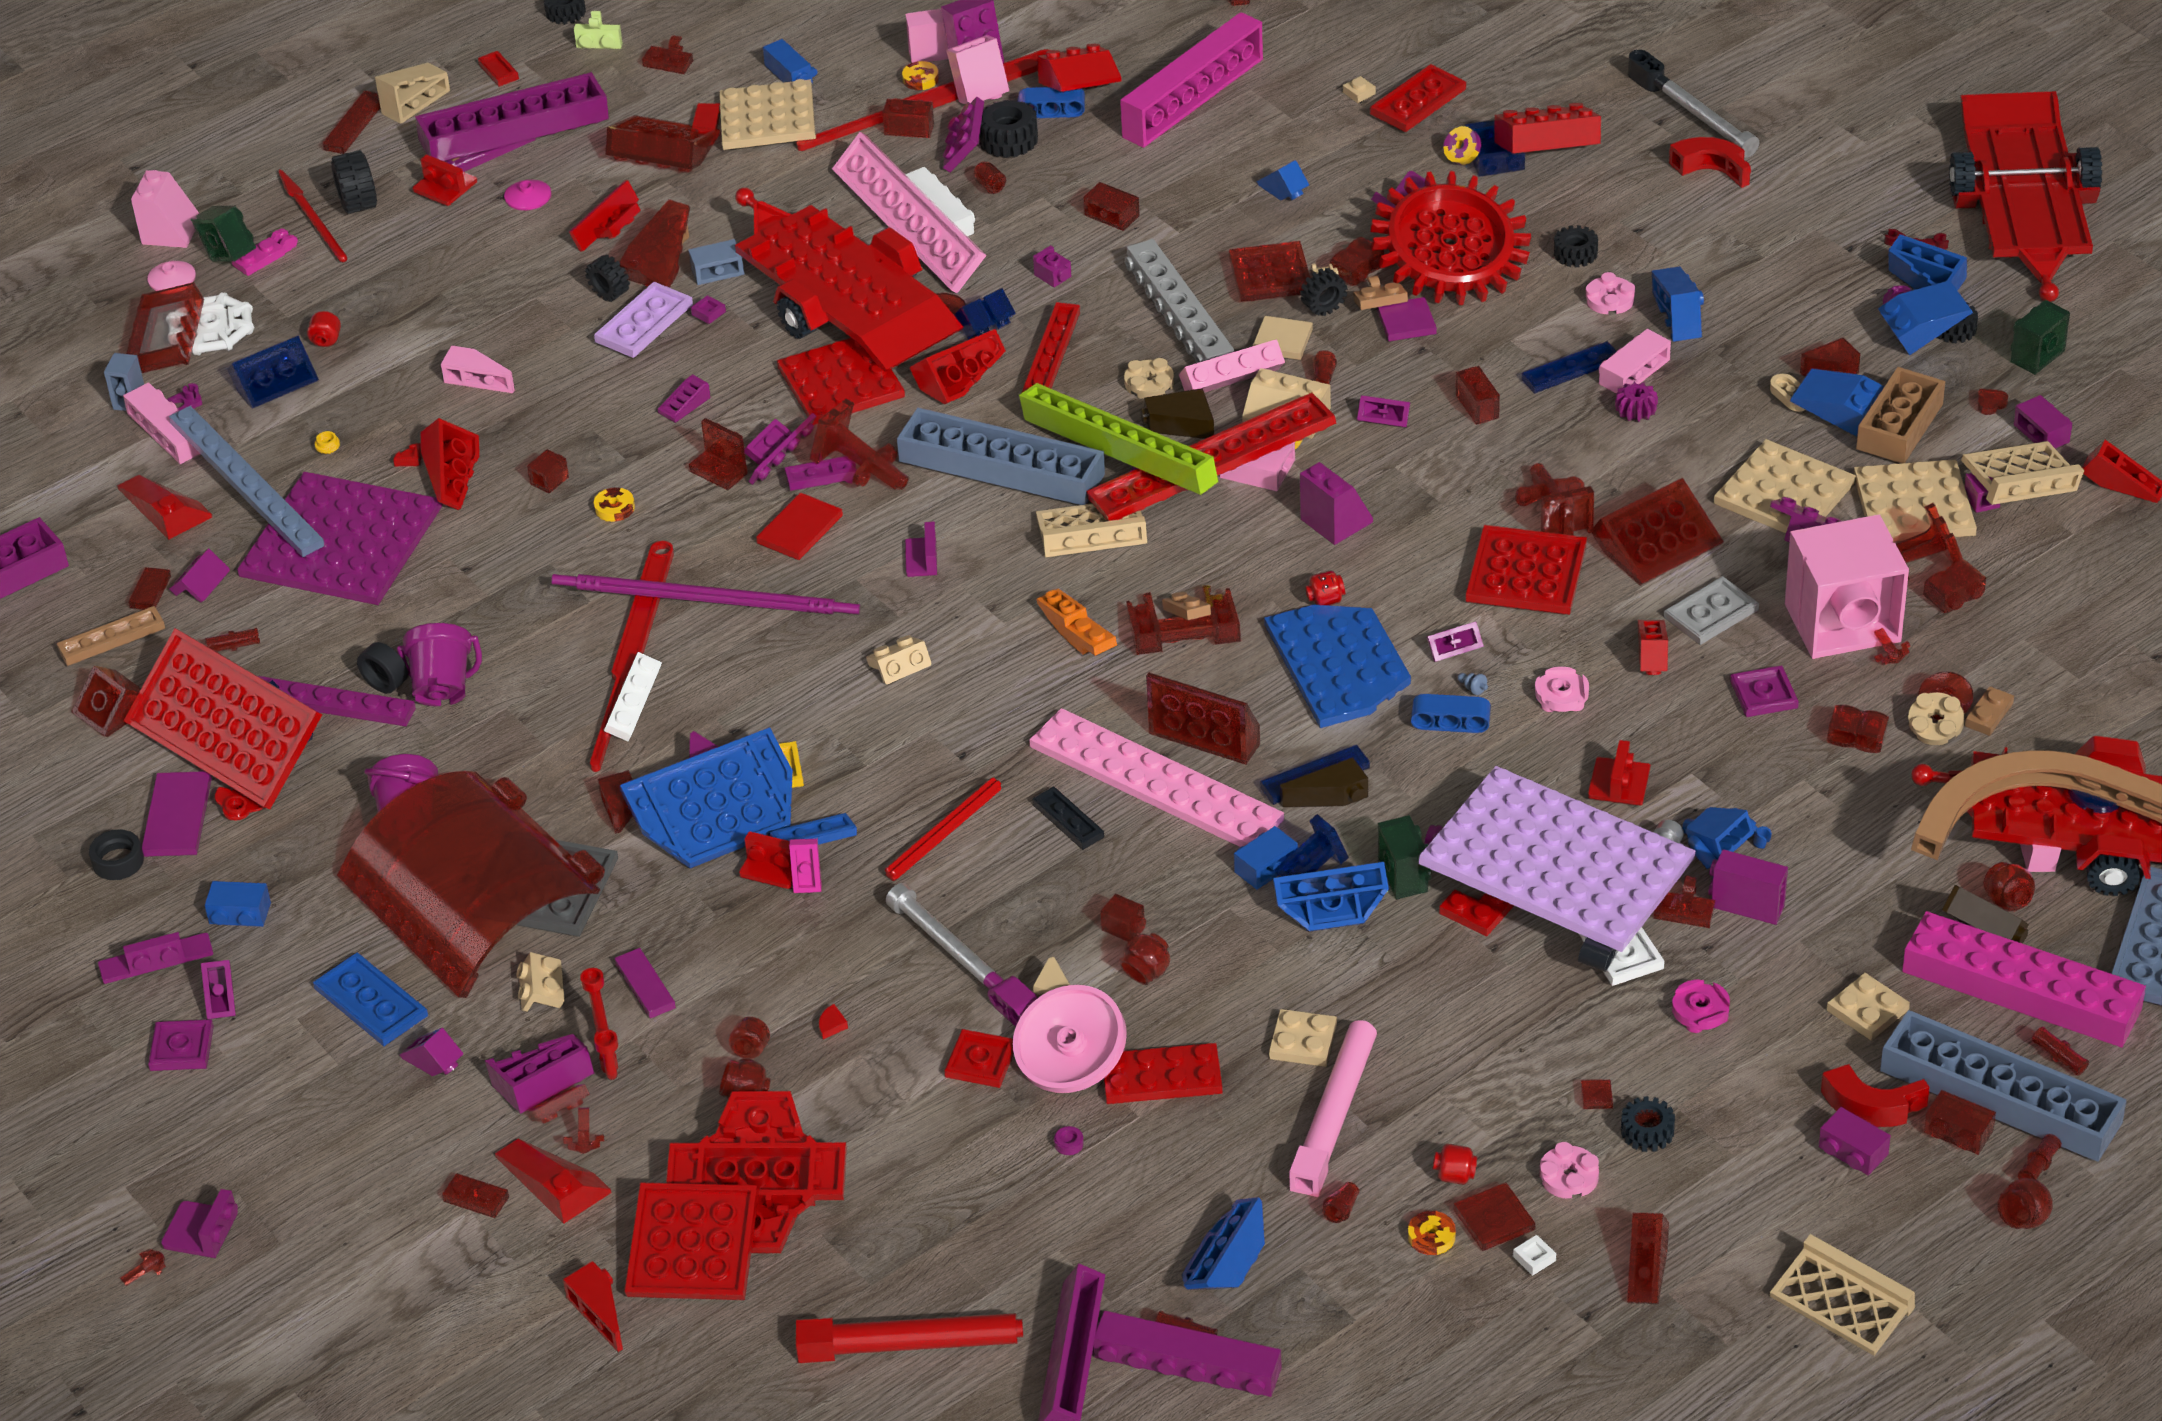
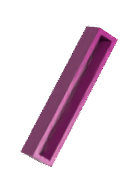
M1079 1263L1062 1285L1038 1421H1081L1106 1274Z
M1105 1310L1094 1339L1095 1358L1106 1362L1126 1364L1137 1369H1148L1164 1375H1175L1191 1379L1195 1382L1202 1381L1219 1385L1223 1388L1250 1392L1254 1395L1272 1397L1282 1369L1281 1349Z

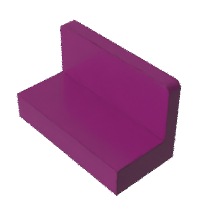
M935 521L924 522V538H908L905 540L907 577L937 575Z
M208 548L193 560L169 590L176 596L187 590L201 603L227 575L230 568Z

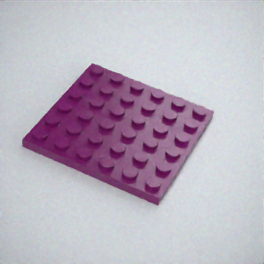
M304 471L285 501L323 538L324 547L302 557L268 523L238 567L239 577L379 605L442 508V503L438 502L436 497Z

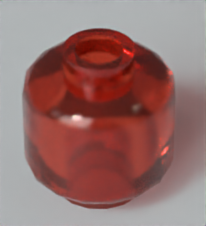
M756 1017L740 1019L730 1033V1048L736 1055L744 1059H754L760 1056L769 1042V1028L762 1020Z

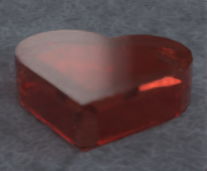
M1979 388L1978 410L1980 413L1991 415L1996 413L1997 409H2003L2007 406L2008 394L2006 392Z

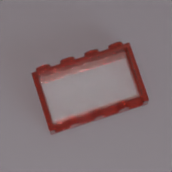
M194 282L141 295L126 353L138 356L141 373L179 364L189 365L205 300Z

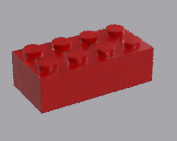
M1570 103L1569 107L1550 105L1547 106V109L1543 110L1531 107L1526 108L1525 112L1505 110L1503 114L1495 115V143L1511 153L1601 144V116L1593 112L1592 109L1584 107L1582 103Z

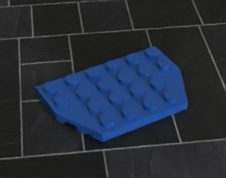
M1310 605L1264 618V626L1320 728L1371 715L1377 710V705L1385 699L1389 701L1398 691L1405 689L1411 684V675L1372 608Z
M770 727L620 785V791L641 833L688 868L698 866L746 847L745 837L749 831L770 836V832L787 828L791 825L793 770Z

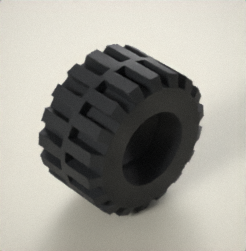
M1003 100L987 105L986 109H983L979 133L980 144L983 150H986L989 154H994V156H1003L1004 158L1018 157L1020 154L1024 155L1027 151H1031L1038 142L1037 116L1033 107L1025 102H1018V100Z
M361 150L333 156L331 160L333 178L341 205L346 213L350 214L376 207L377 195L364 153Z

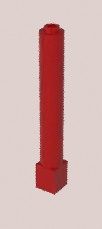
M1016 1313L833 1324V1318L796 1320L798 1363L835 1361V1355L1018 1344V1338L1023 1337V1320L1016 1319Z

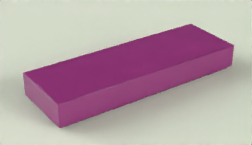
M641 948L614 958L615 965L650 1019L676 1008L674 999Z

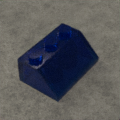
M299 336L236 361L227 368L237 392L252 409L319 381Z

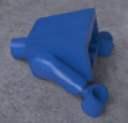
M1710 807L1696 819L1687 818L1682 825L1684 834L1688 836L1689 848L1696 851L1695 856L1706 869L1711 868L1714 859H1719L1723 849L1734 852L1753 834L1755 835L1753 844L1757 848L1764 849L1766 843L1770 842L1772 835L1768 827H1757L1755 825L1756 822L1749 817L1747 810L1738 808Z

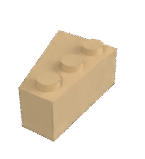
M430 63L375 77L382 114L400 124L450 91L447 72Z

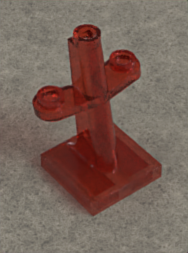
M846 398L819 419L810 455L811 461L819 464L833 451H838L860 466L852 479V483L857 487H864L868 483L871 474L895 490L897 488L903 490L906 487L909 476L892 464L897 457V451H895L894 446L889 443L875 451L848 429L854 402Z
M1534 464L1530 469L1534 485L1521 487L1516 491L1515 501L1517 504L1527 506L1541 499V532L1574 536V531L1586 529L1588 533H1593L1594 491L1592 487H1585L1582 479L1575 476L1553 479L1543 464Z
M1934 502L1925 506L1924 509L1929 519L1930 527L1921 534L1896 543L1905 563L1944 552L1956 573L1965 570L1966 566L1954 534L1949 532L1946 521L1942 516H1939Z

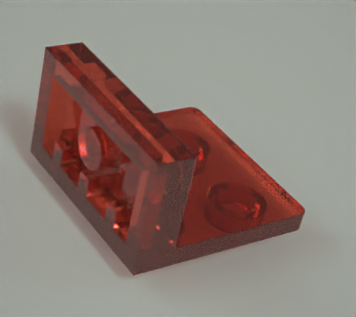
M704 418L701 421L705 451L689 464V470L691 473L729 490L747 475L743 437L737 432Z

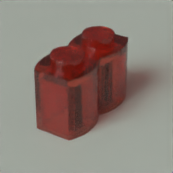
M1358 237L1346 249L1336 253L1330 260L1333 268L1338 269L1339 276L1346 283L1355 286L1365 281L1368 274L1380 269L1379 262L1381 256L1384 255V250L1372 251V242L1363 237Z
M1960 560L1949 566L1945 571H1940L1930 576L1924 583L1923 595L1942 612L1948 613L1961 608L1964 602L1980 598L1985 591L1986 577L1968 561Z
M1835 705L1828 728L1827 741L1840 747H1855L1868 753H1880L1888 728L1889 716L1877 711H1861L1849 705Z

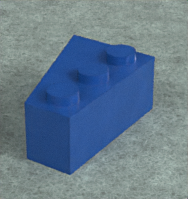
M1900 234L1889 249V271L1915 290L1950 280L1958 291L1967 278V257Z
M1680 266L1652 270L1653 296L1660 312H1666L1668 319H1665V324L1667 327H1671L1672 341L1701 338V305L1704 304L1702 291H1699L1695 282L1691 281L1689 274H1686Z

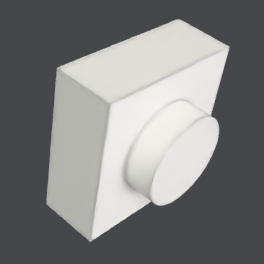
M1538 1235L1513 1249V1257L1532 1275L1556 1261V1253Z

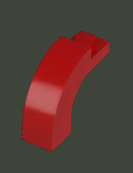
M1694 137L1670 144L1669 164L1682 176L1700 169H1714L1728 175L1741 188L1748 186L1750 183L1751 166L1744 160L1745 150L1732 142L1713 137Z
M1849 1064L1823 1072L1821 1093L1834 1110L1837 1111L1842 1107L1876 1127H1894L1907 1124L1909 1112H1916L1927 1107L1930 1089L1925 1079L1895 1089H1877L1862 1082Z

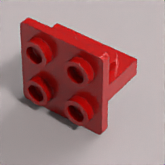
M426 154L420 159L424 178L413 186V192L449 206L477 183V177L463 172L462 168Z
M1619 740L1615 759L1596 758L1588 798L1643 805L1651 765L1634 762V753H1630V741Z
M749 831L745 837L747 859L739 871L740 877L786 889L791 888L793 881L790 841Z

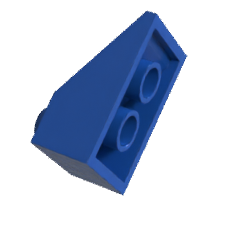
M1950 280L1898 294L1878 308L1909 355L1973 313Z
M1811 369L1791 397L1790 402L1857 437L1860 423L1885 386L1864 375Z

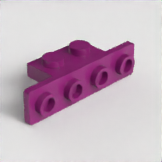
M814 413L794 432H791L775 418L745 448L744 453L759 465L753 472L749 483L753 485L758 479L763 481L772 469L770 467L773 464L777 467L786 457L785 453L788 450L792 452L801 441L799 439L802 436L805 438L809 436L815 428L813 422L816 415Z
M1782 497L1771 501L1770 507L1791 516L1784 538L1789 543L1790 531L1842 522L1834 517H1824L1819 514L1817 509L1812 507H1801L1796 504L1794 499L1789 497Z
M179 932L123 946L125 954L101 960L98 962L102 981L104 984L208 957L213 955V949L208 933L180 939Z

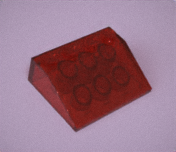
M633 115L607 127L605 155L613 156L614 160L619 161L633 159L637 164H649L650 162L656 163V166L659 168H670V166L678 167L679 171L691 172L692 169L702 164L718 138L720 129H711L712 131L708 133H699L698 129L692 128L697 126Z
M1683 478L1600 518L1591 529L1592 535L1603 552L1640 586L1724 543Z
M1148 672L1146 683L1149 734L1247 765L1260 745V724L1247 703Z

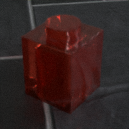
M548 449L527 465L530 485L548 494L569 478L566 458Z
M1116 893L1100 911L1102 931L1127 942H1131L1137 934H1141L1146 926L1144 905Z

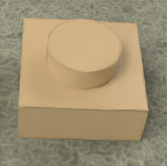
M1360 76L1344 84L1343 93L1359 103L1375 95L1376 87Z

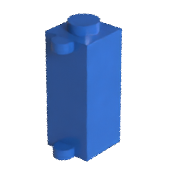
M783 39L763 47L765 66L783 83L793 82L798 79H811V83H813L812 77L817 75V69L811 67V64Z

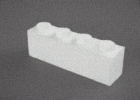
M925 167L905 174L967 236L974 234L973 223H975V217L973 212L968 210L960 199L956 198L949 191L947 186L938 181L935 174H931Z

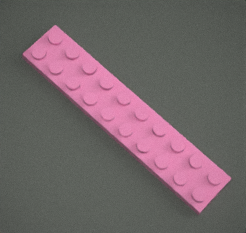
M859 132L832 170L889 227L911 241L917 256L953 292L958 293L986 257V254L865 134Z
M1062 708L1030 739L1031 748L1239 847L1247 845L1261 833L1270 830L1274 826L1278 827L1284 821V812Z

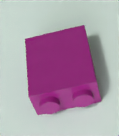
M1723 849L1719 859H1714L1710 868V875L1713 876L1708 895L1712 896L1711 907L1777 925L1785 907L1788 867Z

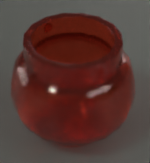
M1997 863L1988 870L1983 881L1984 889L1992 903L2005 911H2018L2031 902L2035 892L2033 876L2027 869L2018 864Z
M1155 933L1150 935L1137 934L1126 944L1123 958L1119 959L1120 967L1133 980L1140 984L1148 985L1153 979L1161 977L1166 972L1171 960L1167 950L1169 946L1163 938Z
M729 1059L721 1079L719 1095L727 1097L729 1100L732 1091H768L771 1079L766 1077L764 1066L755 1060L740 1059L735 1061Z
M2027 1177L2011 1182L2004 1192L2000 1194L1998 1200V1212L2005 1224L2015 1229H2031L2041 1226L2049 1219L2053 1209V1199L2047 1187L2040 1181Z

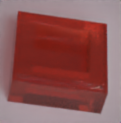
M1611 1080L1581 1081L1583 1109L1613 1108Z

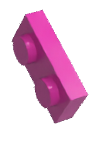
M818 838L790 840L793 892H821L822 882Z

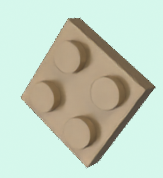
M1864 973L1827 1003V1011L1872 1041L1909 1010L1910 1002L1867 973Z
M1280 1009L1269 1051V1058L1327 1067L1337 1027V1017Z

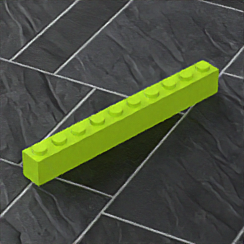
M1038 383L1019 395L1024 419L1028 422L1089 448L1104 451V454L1199 495L1218 483L1214 458L1211 455Z

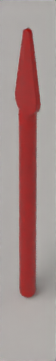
M279 170V176L287 193L294 197L336 258L341 263L346 262L347 255L303 196V190L283 170Z

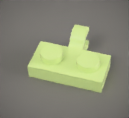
M591 11L592 18H589V24H575L574 34L577 48L621 49L623 43L620 25H602L600 11Z

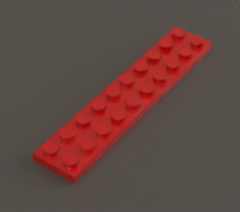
M1311 392L1189 447L1213 456L1218 476L1235 470L1237 467L1250 461H1255L1268 453L1278 451L1293 442L1303 440L1305 437L1318 431H1323L1337 423L1335 415ZM1138 468L1086 492L1089 501L1107 521H1113L1144 510L1150 505L1164 501L1188 489Z

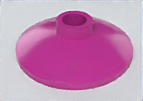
M527 179L509 186L505 191L504 198L506 204L513 209L533 210L545 205L550 200L551 189L543 181Z

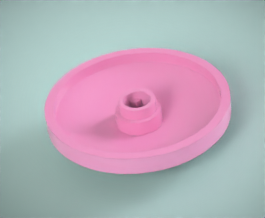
M1068 985L1053 989L1037 998L1020 1017L1013 1036L1015 1060L1026 1078L1043 1090L1055 1093H1071L1086 1089L1106 1077L1122 1056L1127 1036L1125 1020L1113 999L1097 988L1086 985Z

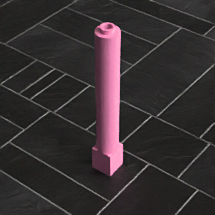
M1353 1021L1349 1025L1303 1146H1299L1290 1169V1191L1315 1197L1320 1195L1328 1174V1162L1377 1036L1376 1029L1367 1021Z

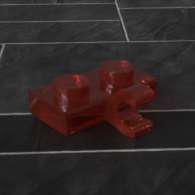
M673 35L670 38L668 49L650 46L642 58L643 67L685 74L693 62L692 53L682 52L683 46L679 45L682 37Z
M1686 876L1682 894L1668 892L1654 910V919L1710 928L1715 910V900L1695 897L1697 878Z

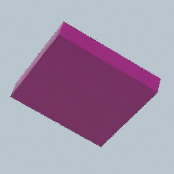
M1425 297L1408 299V302L1377 307V312L1388 341L1437 334V327Z
M1782 665L1730 675V682L1746 717L1798 708L1799 701Z
M212 1019L156 1022L148 1063L150 1071L207 1069L214 1028Z

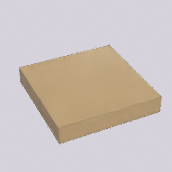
M1265 316L1253 346L1277 339L1283 358L1301 360L1313 330V323Z

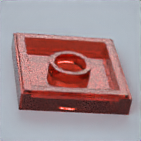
M1507 1182L1454 1203L1455 1213L1482 1251L1535 1230L1536 1223Z

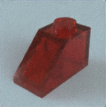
M1843 337L1802 353L1800 374L1807 376L1811 369L1858 374L1861 354Z
M629 770L598 779L600 797L615 834L620 833L633 816L620 791L621 784L633 780Z

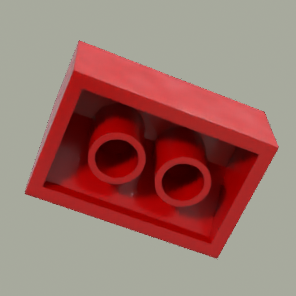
M1087 44L1086 48L1082 49L1079 47H1068L1064 52L1050 50L1046 51V55L1037 56L1039 84L1061 92L1122 81L1110 51L1100 47V44Z

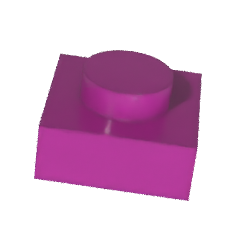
M708 295L691 307L692 315L708 324L726 312L725 304Z

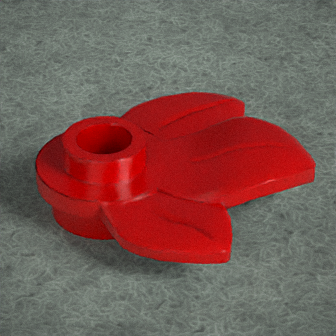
M218 787L215 793L216 803L223 807L224 816L230 820H242L249 813L265 808L235 789L231 791L224 787Z

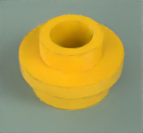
M331 431L322 432L316 437L315 448L320 453H333L340 446L339 438Z

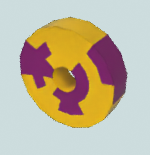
M1464 126L1453 129L1445 139L1443 146L1444 154L1447 159L1457 165L1471 163L1480 152L1481 140L1479 135L1472 129Z

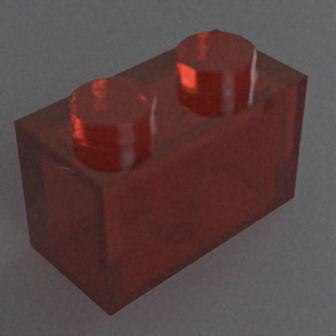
M897 98L886 100L882 112L884 135L919 138L931 137L934 127L933 102L901 100Z
M1099 182L1083 197L1084 216L1124 231L1140 216L1139 197Z
M1480 366L1456 372V396L1475 424L1478 425L1498 419L1500 395Z
M1941 1090L1926 1113L1924 1133L1979 1155L1994 1131L1996 1112Z

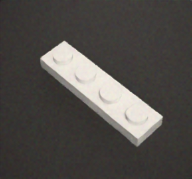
M637 653L604 729L605 732L629 741L662 662L642 653Z

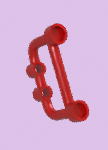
M588 968L581 973L580 979L582 988L589 992L596 1028L594 1036L595 1048L600 1053L601 1070L606 1073V1077L609 1080H615L618 1076V1061L615 1051L618 1049L619 1044L617 1034L609 1030L600 992L604 986L603 972L598 968Z

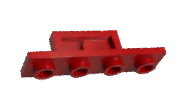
M628 180L620 184L569 231L580 252L588 248L597 238L608 237V239H612L618 236L624 226L635 220L634 217L641 209L636 203L639 199Z

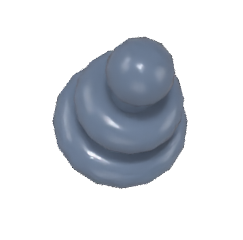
M1460 673L1457 677L1458 681L1464 683L1466 689L1471 690L1474 695H1480L1488 689L1487 678L1484 674L1476 675L1470 673L1466 675L1465 673Z

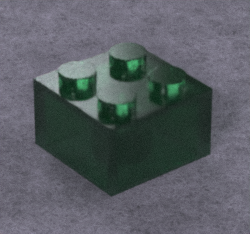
M212 206L191 219L211 261L235 262L256 249L253 242L254 237L246 228L243 222V214L236 206Z
M2045 299L2038 306H2034L2023 318H2019L2013 326L2014 338L2011 345V363L2036 375L2061 355L2066 348L2070 312Z
M1410 815L1378 823V863L1384 862L1387 881L1396 900L1428 892V880H1431L1430 868L1418 864L1420 854L1428 844L1423 843L1419 825H1414Z

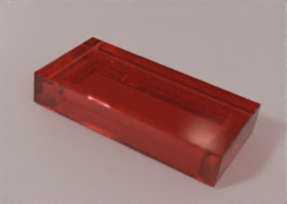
M145 567L128 601L129 607L142 610L153 606L156 608L171 578L170 570Z

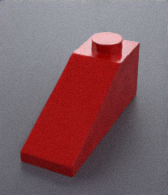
M2106 439L2088 455L2082 467L2084 469L2083 474L2099 486L2154 503H2158L2161 500L2162 480Z
M1638 620L1640 671H1645L1648 675H1659L1661 671H1668V636L1665 620Z
M591 1261L563 1279L566 1298L617 1352L623 1350L611 1288L613 1279L605 1268L600 1269Z

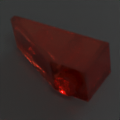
M1633 1213L1628 1303L1659 1304L1669 1236V1221L1663 1213Z

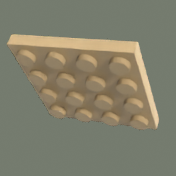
M798 79L793 82H775L768 85H751L744 88L720 90L723 150L816 139L811 79Z
M1765 439L1716 493L1714 504L1786 533L1791 516L1770 507L1771 501L1782 497H1789L1794 499L1797 505L1817 509L1820 515L1826 517L1855 484L1856 475Z
M1957 460L1854 467L1855 483L1864 516L1880 514L1893 538V542L1976 536L1977 527Z

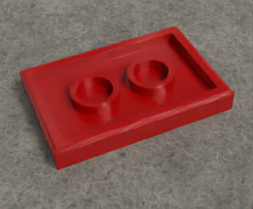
M800 492L756 537L757 544L800 560L843 516V511L841 508Z

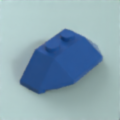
M1384 862L1273 878L1277 906L1308 932L1364 924L1389 890Z
M1259 1197L1236 1200L1231 1205L1232 1210L1224 1214L1207 1232L1181 1274L1183 1284L1187 1290L1236 1288L1244 1282L1247 1272L1257 1260L1258 1254L1265 1244L1262 1201Z

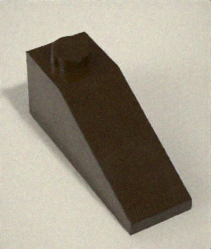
M1353 757L1280 785V804L1283 808L1346 806L1368 797V777Z

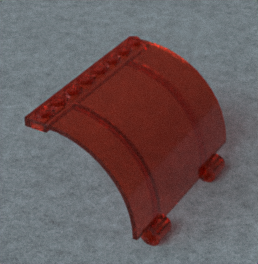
M473 771L451 772L429 778L394 798L363 829L337 874L460 998H467L479 976L477 970L481 963L510 929L531 913L556 900L578 894H598L601 889L595 884L603 878L605 873L604 867L587 851L581 850L571 856L522 809L527 800L526 794L508 777L500 778L491 786L477 772Z

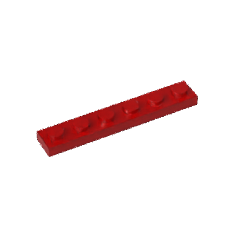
M1056 302L1021 393L1036 383L1052 389L1080 315V305Z

